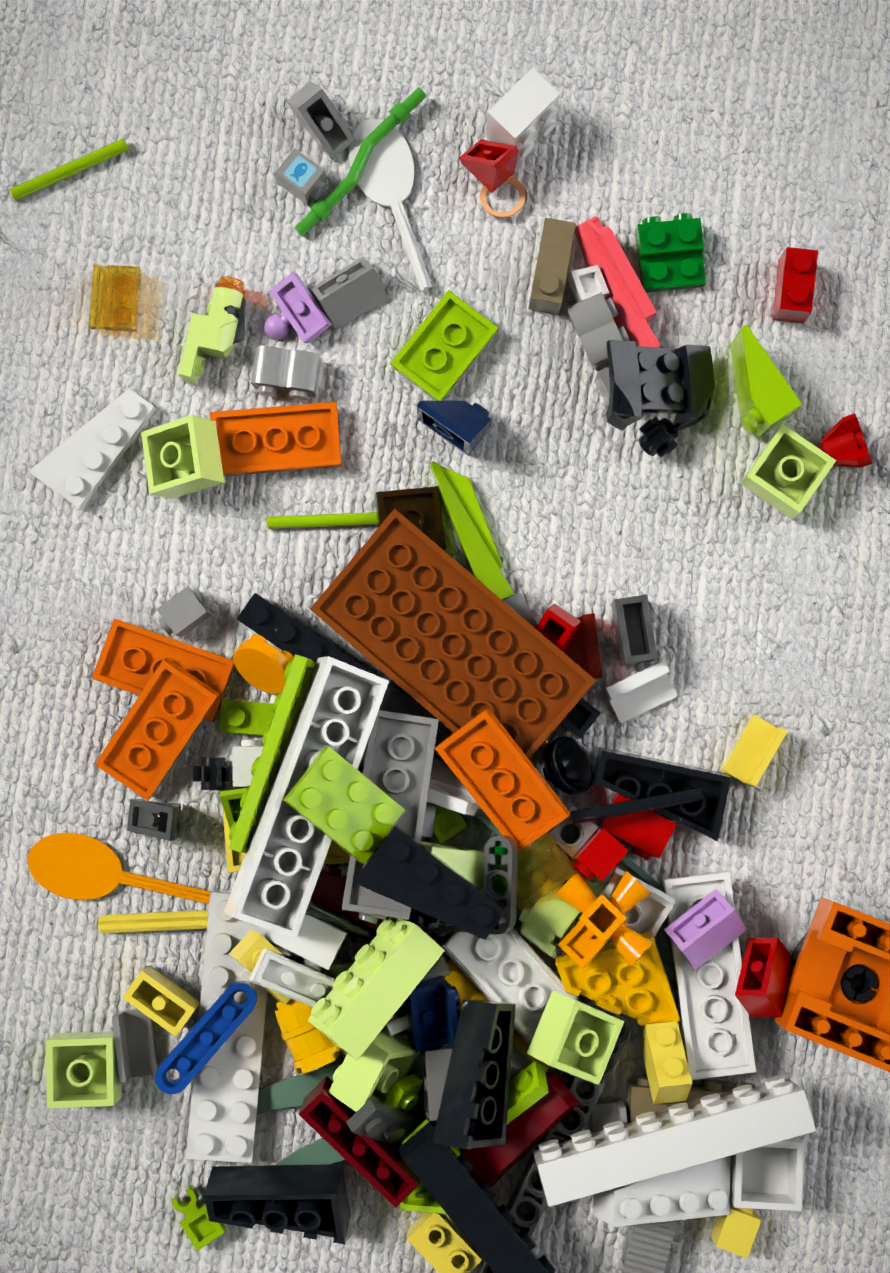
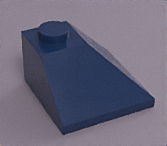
M420 401L417 404L418 421L468 456L491 427L492 419L488 417L490 413L477 403L471 405L467 401Z

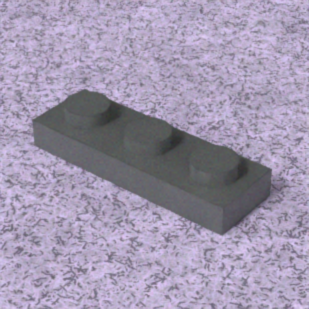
M369 1099L346 1123L354 1134L400 1147L402 1142L426 1119L422 1116Z

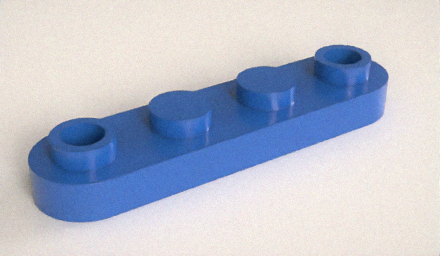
M246 981L231 983L162 1061L155 1075L156 1084L162 1092L177 1094L183 1091L253 1011L257 1002V992L252 984ZM237 992H244L247 999L245 1002L239 1003L235 1000L234 995ZM175 1069L179 1072L180 1076L178 1079L172 1080L168 1077L167 1072Z

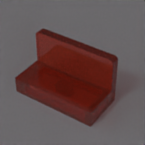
M595 613L583 614L580 617H576L582 621V624L564 653L597 680L602 678Z

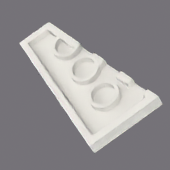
M128 388L28 472L82 510L156 411V408Z

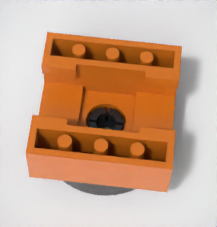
M821 897L808 932L801 938L792 954L794 961L782 1017H775L774 1021L789 1032L890 1072V924ZM860 974L862 976V984L858 989L852 990L851 982L846 977L852 979L855 975Z

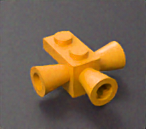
M626 870L609 900L603 894L597 898L579 872L575 873L558 891L556 897L583 914L579 918L580 921L561 940L558 946L584 969L611 940L631 968L649 950L653 942L626 926L625 924L629 919L624 913L650 896L651 893Z

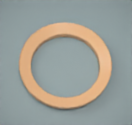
M512 176L504 183L511 184L518 190L520 200L517 206L508 212L494 211L486 202L488 189L483 185L480 192V202L488 214L498 218H507L515 215L522 209L526 198L525 189L522 183Z

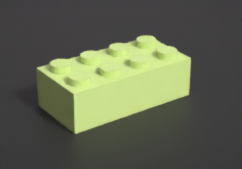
M387 918L377 928L375 938L370 944L364 945L355 956L356 961L348 971L342 972L333 983L334 988L326 998H321L311 1010L312 1015L307 1020L332 1043L356 1061L445 951L419 926L407 920L398 918Z

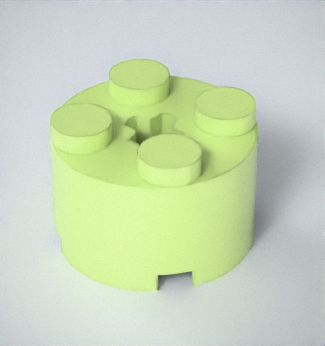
M550 878L541 888L539 900L534 906L529 904L521 913L519 920L523 922L520 927L521 934L550 957L555 958L557 957L556 949L561 953L563 952L558 944L580 921L579 918L583 913L556 897L564 883L561 881L555 882Z

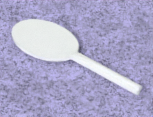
M368 119L355 128L352 135L356 141L349 146L350 167L363 140L383 120ZM394 128L373 148L357 185L374 203L384 207H391L420 291L426 292L432 288L403 206V202L409 197L414 185V162L407 142L401 133Z

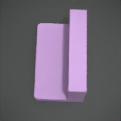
M715 889L664 930L684 954L690 965L697 969L745 932L746 927L736 910Z

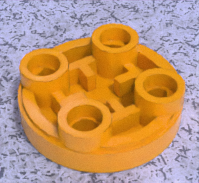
M254 634L249 640L243 641L234 652V665L240 675L255 688L269 694L282 693L286 683L284 673L288 663L293 661L294 657L289 652L279 651L274 646L268 644L267 640L261 635Z

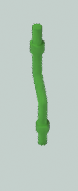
M418 87L402 103L398 102L389 110L390 115L363 140L347 177L322 201L318 199L310 207L311 211L294 227L302 237L319 221L323 222L332 214L330 210L358 184L373 148L398 124L403 125L411 117L410 112L427 97L421 88Z

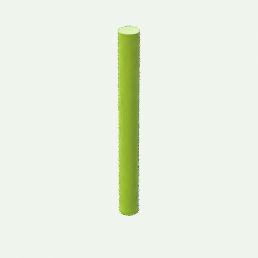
M124 138L17 185L9 189L15 201L129 149Z
M377 512L267 517L268 529L378 525Z

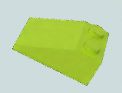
M746 324L739 330L731 342L730 352L739 414L742 417L740 421L744 429L749 434H754L758 439L787 420L802 403Z

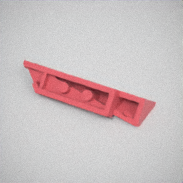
M597 216L579 224L575 228V234L587 267L599 265L609 291L605 300L612 298L618 312V316L613 317L617 328L624 326L629 340L636 341V346L660 347L659 341L648 323L653 321L657 311L612 229L608 226L603 227Z

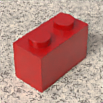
M786 247L780 256L772 320L804 323L812 313L818 250Z
M615 793L610 804L629 801L630 799ZM648 810L602 819L598 827L604 828L620 843L623 840L633 845L631 852L648 861L651 855L657 859L660 858L677 824Z
M597 828L574 857H569L575 863L571 868L576 873L579 872L585 881L589 880L591 882L592 879L603 881L629 850L604 828Z
M748 938L735 996L751 1017H782L794 959L779 938Z

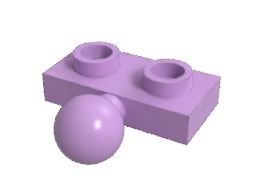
M292 272L269 291L283 312L282 315H272L265 321L264 330L271 339L280 340L286 337L289 332V325L291 324L303 343L308 344L332 325L297 273Z

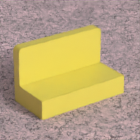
M752 715L722 766L721 771L748 787H756L788 731L782 727L777 728L760 717Z

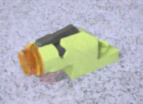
M221 276L219 283H215L212 298L205 312L208 316L192 313L178 372L183 382L196 384L198 375H203L205 368V357H202L203 354L226 359L231 353L234 343L244 340L246 291L244 290L245 283L233 277Z

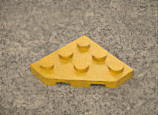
M652 931L640 934L653 942V945L631 968L612 942L607 943L584 969L567 954L555 957L556 966L566 992L577 997L579 994L594 1000L597 1006L617 1015L623 1013L632 1017L641 1026L681 1021L680 1013Z

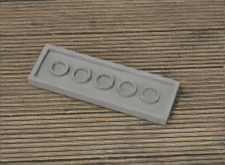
M379 710L368 739L363 775L405 809L395 825L421 844L439 719ZM350 855L342 910L409 920L410 907L353 883L367 862L361 864Z

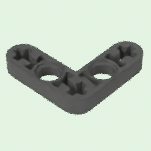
M506 835L491 837L484 847L483 892L506 910V913L503 915L506 917L505 923H501L500 926L498 923L490 933L495 935L512 930L516 923L518 847L515 840ZM501 844L502 847L508 850L507 854L502 855V857L500 854L495 853V847ZM501 861V866L508 865V870H494L493 867L494 865H500ZM497 875L504 876L508 883L507 890L503 894L497 893L493 888V879ZM452 925L445 926L446 931L466 932Z

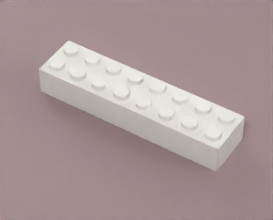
M329 656L317 659L224 910L225 914L249 924L294 939L297 938L332 840L283 800L325 746L332 748L354 768L358 769L389 680Z
M774 1076L764 1081L765 1085L752 1088V1085H742L732 1090L733 1094L720 1097V1094L707 1095L700 1098L701 1103L688 1106L687 1103H679L668 1107L669 1112L656 1115L655 1112L643 1113L636 1116V1121L625 1125L623 1121H615L604 1125V1130L592 1134L590 1130L576 1132L571 1135V1140L559 1143L558 1139L544 1141L538 1145L539 1149L533 1150L548 1207L815 1132L816 1129L805 1091L789 1078L785 1079L784 1076Z

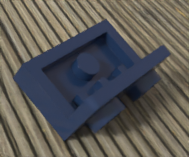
M442 976L422 981L406 999L411 1046L416 1053L448 1044L453 1049L459 1021L457 1017V1006L460 1005L458 991L455 986H451Z

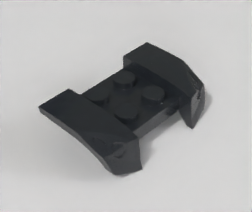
M608 340L606 342L610 378V396L606 418L610 425L623 431L627 426L641 419V413L677 414L673 424L677 431L699 423L709 414L715 390L710 346L684 345L677 349L636 346V341Z

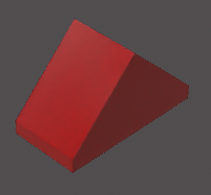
M480 139L461 155L459 160L493 193L510 176L514 175L519 150L517 146Z

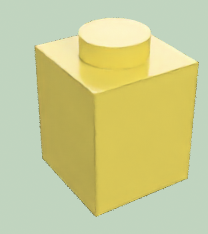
M730 1202V1215L717 1217L711 1238L716 1247L748 1259L761 1219L754 1209L734 1208Z

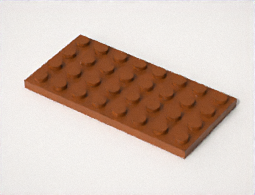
M395 508L310 608L312 612L434 717L439 719L453 733L489 707L528 759L596 682L590 674Z

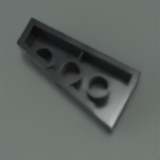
M603 747L598 748L593 771L594 782L630 800L701 787L703 792L702 801L654 809L653 811L665 815L718 842L731 781L729 775L723 772Z
M395 825L353 881L357 885L486 940L506 913L504 907L397 825Z
M463 1000L432 1143L463 1149L505 1145L516 1004L486 1000Z
M342 1164L212 1166L204 1193L210 1222L251 1229L255 1224L264 1225L271 1229L270 1232L283 1234L284 1229L304 1232L303 1238L317 1240V1236L322 1235L334 1237L333 1243L345 1245L350 1220V1208Z

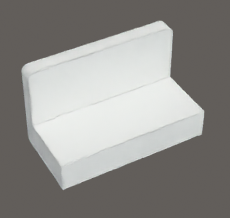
M665 660L603 689L620 723H624L677 696L667 675L670 670Z

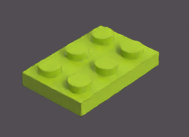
M448 290L393 358L390 366L435 401H443L496 335L498 327Z
M329 746L324 747L283 800L361 864L367 862L405 811L403 807Z

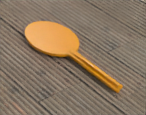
M59 833L47 836L38 841L28 855V867L34 879L46 890L61 897L75 900L96 899L111 893L119 884H125L209 904L211 891L123 871L118 855L102 841L87 835Z

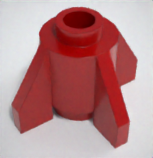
M855 413L843 417L824 436H821L823 443L817 445L820 450L836 460L833 466L862 468L873 464Z

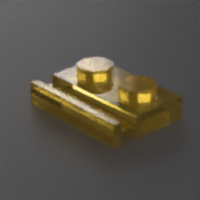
M93 265L89 327L96 330V328L111 331L137 332L142 272L140 267Z
M546 832L518 853L517 905L521 911L527 910L577 873L567 855L554 840L551 832ZM502 865V866H500L499 868H497L496 870H498V869H506V870H508V865ZM499 875L502 881L504 882V886L507 889L508 883L506 878L502 875Z

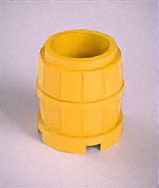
M292 998L286 1005L280 1001L275 1003L277 1007L275 1014L282 1032L280 1035L285 1040L294 1058L292 1064L297 1075L329 1064L340 1056L339 1053L344 1052L307 1021L312 1015L311 1010L313 1007Z

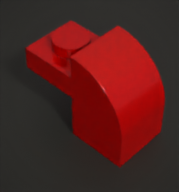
M554 603L546 610L536 629L564 652L577 634L582 621Z

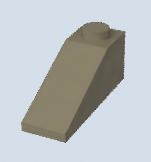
M545 217L529 310L559 315L576 223Z

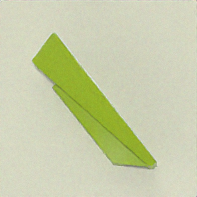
M435 461L430 462L432 474L470 573L500 599L505 600L513 596V590L500 570L503 568L469 478L447 469Z

